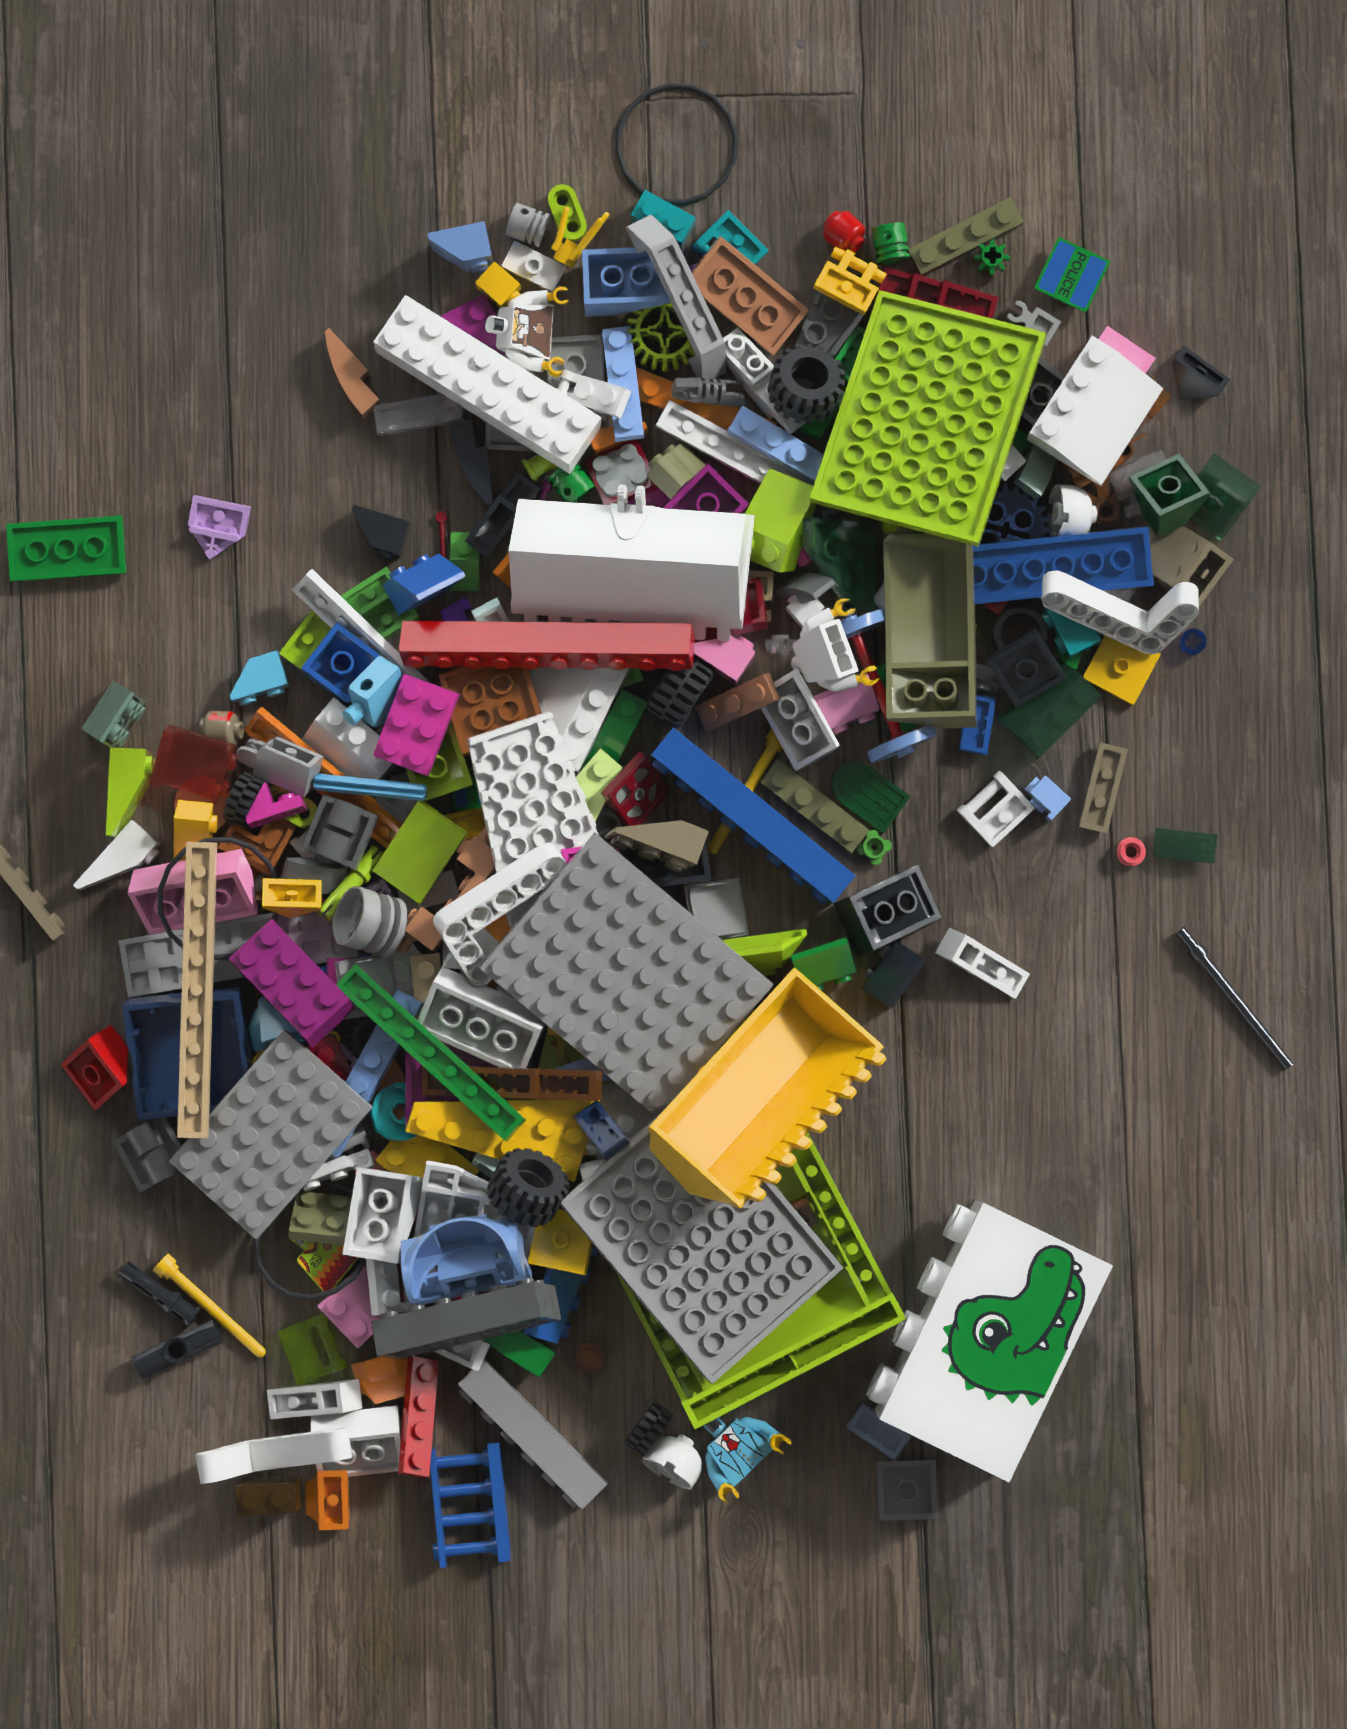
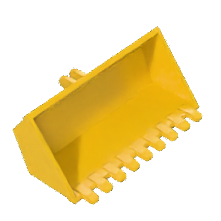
M793 968L718 1052L713 1054L708 1063L698 1070L697 1075L649 1126L648 1132L651 1133L649 1150L689 1194L731 1204L733 1207L740 1209L748 1200L760 1202L765 1198L766 1192L759 1187L764 1182L773 1185L777 1184L782 1178L775 1169L779 1165L792 1167L796 1163V1157L790 1154V1152L794 1148L807 1150L811 1146V1140L805 1135L809 1131L822 1133L826 1129L827 1125L821 1120V1117L824 1114L837 1116L841 1112L842 1108L839 1104L835 1103L839 1097L852 1099L856 1095L857 1091L854 1087L850 1086L852 1082L865 1083L871 1078V1073L865 1069L867 1065L881 1066L886 1061L885 1055L880 1053L883 1045L800 971Z

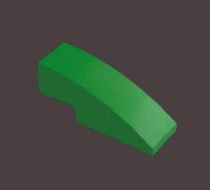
M524 1330L482 1340L538 1377L541 1376L555 1355V1352L549 1345L536 1337L524 1334Z

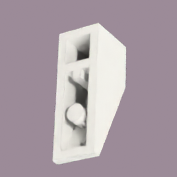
M131 820L73 886L78 890H84L141 867L144 863L149 865L160 853L157 848L161 844L140 825Z
M951 928L948 929L935 952L1014 999L1017 998L1030 975L969 936Z
M359 1379L267 1390L270 1419L344 1413L362 1408Z

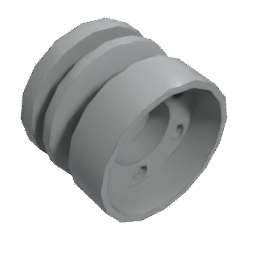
M353 886L349 888L341 897L334 915L333 935L337 944L358 950L363 949L364 952L385 958L392 955L398 948L406 929V904L402 899L385 894L378 895L375 891Z

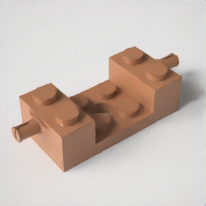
M486 827L479 835L473 836L471 840L465 838L456 851L460 854L457 860L475 873L473 877L467 875L458 887L461 893L456 899L493 876L496 872L491 847L488 846L489 838ZM450 898L445 906L453 902V900ZM422 906L419 910L414 908L407 916L405 935L396 950L405 955L414 941L418 940L430 950L437 952L442 945L443 939L433 924L434 915Z

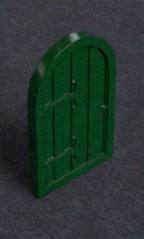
M851 761L843 764L836 770L832 778V791L835 798L844 807H847L882 834H884L911 797L872 767L862 762Z

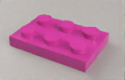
M404 674L373 756L429 777L460 694Z

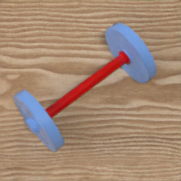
M879 609L860 617L853 615L841 621L848 641L852 640L864 669L875 665L863 635L885 623L884 609ZM877 669L867 672L870 680L880 678ZM879 679L872 687L886 720V691L881 679ZM886 720L892 734L891 741L868 751L867 756L871 764L897 755L898 758L904 757L914 752L913 747L936 737L937 732L933 726H925L909 733H903L899 722Z

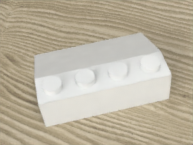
M1092 335L1033 426L1027 440L1101 486L1163 388L1118 351Z
M538 667L537 669H532L530 675L542 713L550 712L553 714V721L558 733L562 736L563 746L569 761L573 764L575 772L580 773L630 668L623 670H613L611 668H596L593 670L566 668L558 670L552 667Z

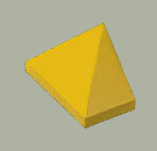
M263 878L262 908L290 919L321 910L322 880Z

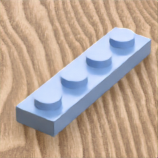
M631 326L602 329L608 383L625 387L632 391L622 417L612 416L615 442L644 438L633 343H629L632 339V334L627 333Z
M742 405L727 433L814 485L824 454Z

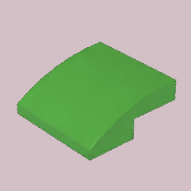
M387 566L341 595L386 641L401 632L402 621H418L420 619L414 608L398 615L382 586L390 579L388 574L391 572Z

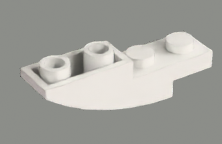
M739 328L725 336L723 340L725 342L726 364L736 379L743 383V388L770 420L775 418L789 434H792L804 425L805 421H801L799 424L795 423V419L791 417L787 420L783 417L784 413L782 411L777 412L774 409L775 403H770V393H767V387L774 365Z

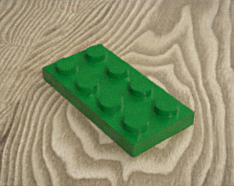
M122 515L6 524L10 582L127 574L124 520Z

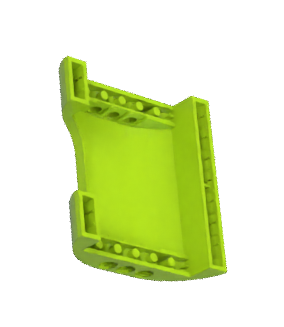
M809 1132L805 1136L811 1140V1146L807 1150L794 1148L790 1152V1154L796 1157L797 1161L792 1167L779 1165L775 1169L782 1178L774 1185L788 1202L803 1195L806 1196L818 1224L810 1228L843 1266V1269L713 1384L708 1383L618 1275L695 1430L906 1320L903 1311L884 1279L817 1151Z

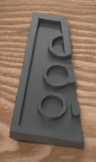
M817 291L796 345L800 344L802 347H805L807 343L812 344L813 348H818L819 345L824 347V352L828 353L830 351L835 357L865 315ZM871 302L870 306L868 307L866 313L868 312V310H869V309L871 308V306L873 305L872 302ZM803 378L794 379L803 388L812 389L814 383L810 380Z

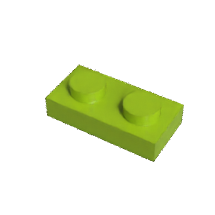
M311 610L279 654L301 670V667L332 628Z

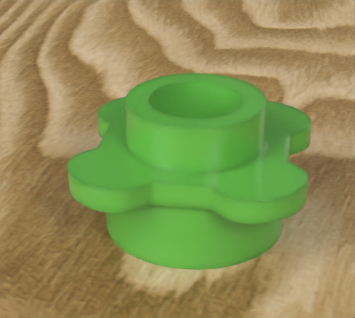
M870 830L865 841L857 846V852L860 855L867 856L872 864L878 865L882 862V856L885 852L891 850L892 844L889 840H884L878 836L876 830ZM872 845H876L877 849L873 850L871 848Z

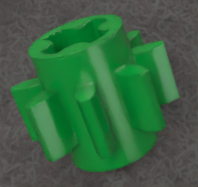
M991 239L987 247L980 243L978 249L982 255L977 254L973 258L974 261H980L981 265L978 272L983 270L989 271L990 277L993 276L994 271L997 269L1003 273L1005 266L1002 262L1010 260L1009 255L1003 254L1006 245L1002 244L1000 247L994 245V239ZM990 252L994 253L995 258H998L995 264H990V260L986 258Z

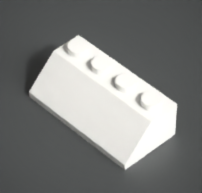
M443 966L432 983L418 1021L440 1041L498 1067L506 1068L527 1067L545 1027V1023L517 999L486 985H473L468 977L448 968H443Z

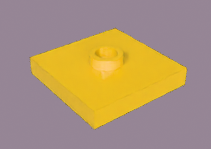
M1105 635L1082 679L1133 706L1161 654L1142 653Z
M558 1209L551 1222L548 1221L544 1226L538 1225V1227H535L528 1263L586 1275L593 1244L567 1212Z

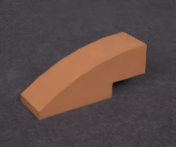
M328 328L325 331L333 369L350 402L365 419L381 404L378 397L363 382L370 376V373L333 331Z

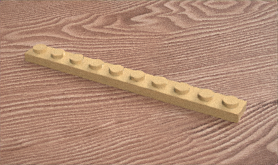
M186 842L177 1138H209L217 843Z

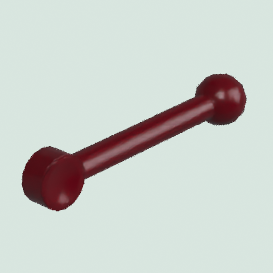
M440 511L436 514V521L439 523L440 555L446 558L445 522L447 521V515L445 512Z

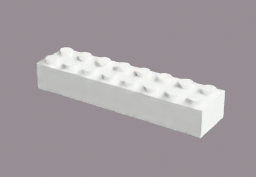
M406 295L373 342L377 354L569 474L601 428V417Z

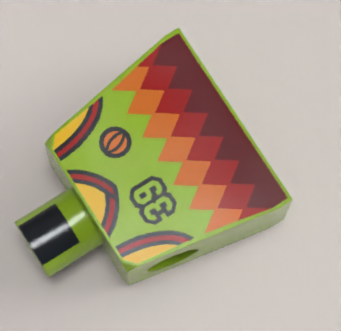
M292 1240L304 1250L296 1261L323 1292L334 1289L360 1258L343 1255L344 1245Z

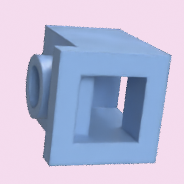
M1046 775L1041 780L1035 777L1024 789L1032 798L1029 802L1040 813L1044 811L1048 813L1045 819L1049 822L1071 800Z

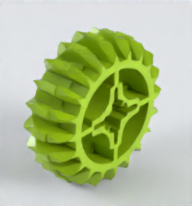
M672 303L646 308L643 312L641 310L633 311V314L638 319L628 318L627 321L630 326L635 327L627 330V333L635 337L629 343H633V347L638 346L634 350V357L644 354L641 359L642 365L647 364L649 359L652 360L651 370H656L658 363H662L663 372L668 370L667 363H672L674 370H678V360L681 359L684 365H688L689 360L686 354L692 357L696 356L689 339L680 350L669 354L670 344L674 340L687 337L682 326L674 325L670 321L669 311L676 313ZM661 311L660 320L657 324L648 326V328H642L643 323L650 315ZM664 320H666L668 331L673 332L672 335L668 334L669 338H666V346H664L662 334L657 333L658 330L661 331V327H664ZM641 337L656 340L660 344L661 354L651 351L644 344Z

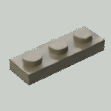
M1099 742L1078 825L1079 828L1103 834L1108 833L1128 749Z

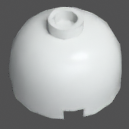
M1054 485L1048 504H1054L1052 514H1047V517H1051V520L1047 522L1048 528L1052 529L1049 536L1087 533L1090 530L1091 524L1095 523L1097 519V508L1092 506L1091 498L1085 490L1078 486Z
M679 1434L677 1438L673 1436L658 1438L642 1460V1463L658 1476L662 1473L671 1479L670 1483L689 1490L698 1480L702 1465L699 1453L693 1448L694 1441L682 1434Z

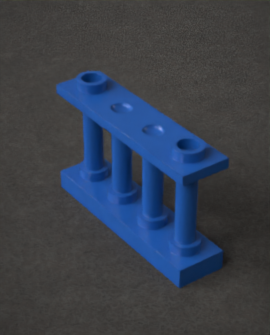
M500 1441L488 1442V1449H484L483 1453L437 1457L436 1447H432L430 1473L438 1542L433 1543L434 1561H439L440 1568H446L447 1557L492 1552V1555H498V1562L511 1560ZM484 1464V1467L490 1468V1479H485V1482L440 1486L438 1469ZM487 1494V1497L492 1496L493 1508H488L486 1512L443 1516L441 1498ZM489 1523L490 1526L495 1525L496 1537H492L491 1541L445 1544L444 1527Z

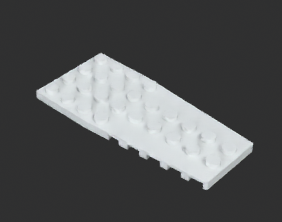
M550 712L538 714L468 738L467 740L496 873L543 843L553 844L560 852L561 849L582 847L594 832L598 834L595 827L597 826L593 815L589 812L585 802L586 797L578 784L574 774L575 769L572 762L568 759L563 746L564 741L561 734L557 731L553 721L554 716ZM547 887L505 913L510 930Z

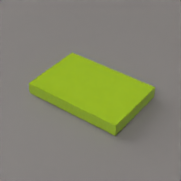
M418 801L372 871L418 904H421L468 832L424 801Z

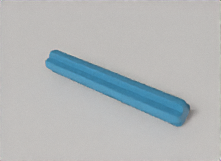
M317 774L313 780V788L318 791L423 801L427 797V785L327 774Z

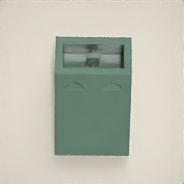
M113 680L83 725L82 730L110 748H116L117 745L122 747L130 735V732L127 730L132 722L135 721L137 723L146 710L143 705L146 701Z

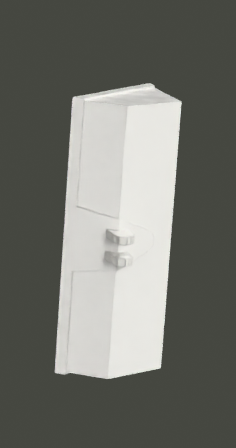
M621 484L618 486L617 491L618 504L601 505L518 499L509 545L512 590L511 613L524 614L525 622H538V615L548 616V622H562V617H572V622H586V619H596V623H610V620L620 621V623H692L696 640H704L706 637V627L717 628L718 640L723 642L730 640L731 629L743 628L755 515L663 509L655 506H646L644 486L636 488V505H630L627 500V487Z

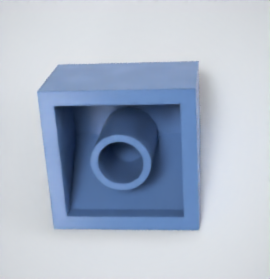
M484 221L427 233L432 251L465 272L472 271V274H482L493 263Z

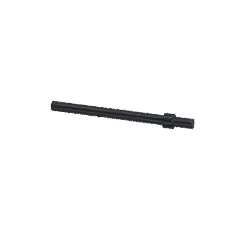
M1185 926L1177 931L1175 934L1190 951L1188 955L1195 963L1198 961L1281 1067L1286 1070L1294 1063L1208 957V951L1203 944H1198Z

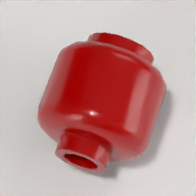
M835 211L823 223V238L833 248L838 247L844 251L848 249L855 253L863 246L865 242L863 239L866 230L865 226L851 212Z

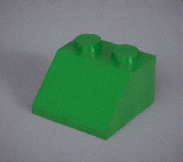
M847 938L790 955L792 967L800 971L820 990L824 989L823 983L834 980L835 985L852 980L850 974L856 972Z

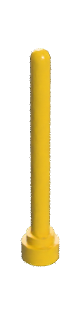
M772 728L765 737L767 739L765 743L767 747L744 784L752 792H754L777 752L780 753L782 750V746ZM722 823L708 845V852L711 854L718 852L730 832V829Z
M169 1253L156 1265L152 1271L160 1278L164 1277L167 1280L170 1278L256 1357L261 1358L265 1355L266 1350L178 1270L179 1266L175 1264L176 1260Z

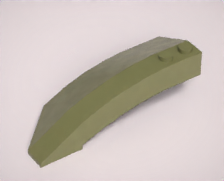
M900 526L893 534L890 533L883 540L886 629V720L940 728H977L973 545Z

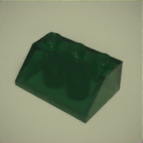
M1060 658L1056 660L1066 674L1065 680L1017 708L1012 703L997 718L1037 760L1102 697L1082 675Z

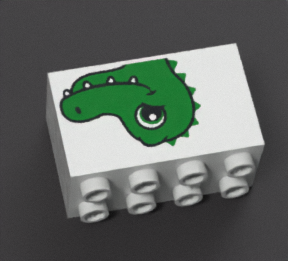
M975 1199L971 1209L959 1204L955 1206L942 1234L955 1243L945 1263L934 1257H931L917 1286V1289L929 1295L920 1315L909 1310L904 1312L906 1320L898 1324L892 1338V1342L895 1343L894 1345L903 1349L894 1369L880 1363L870 1382L866 1395L869 1396L868 1399L877 1403L874 1411L880 1420L1010 1482L1113 1265Z

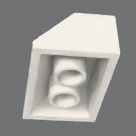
M798 668L774 682L780 700L761 709L795 771L818 761L837 749L840 745Z
M333 697L313 721L302 740L347 777L383 780L396 764L373 756L380 736L362 720L355 725L349 724L342 714L347 708Z
M384 1406L344 1413L311 1416V1432L347 1427L353 1456L344 1460L316 1464L317 1471L348 1469V1477L398 1471L402 1431L398 1406Z

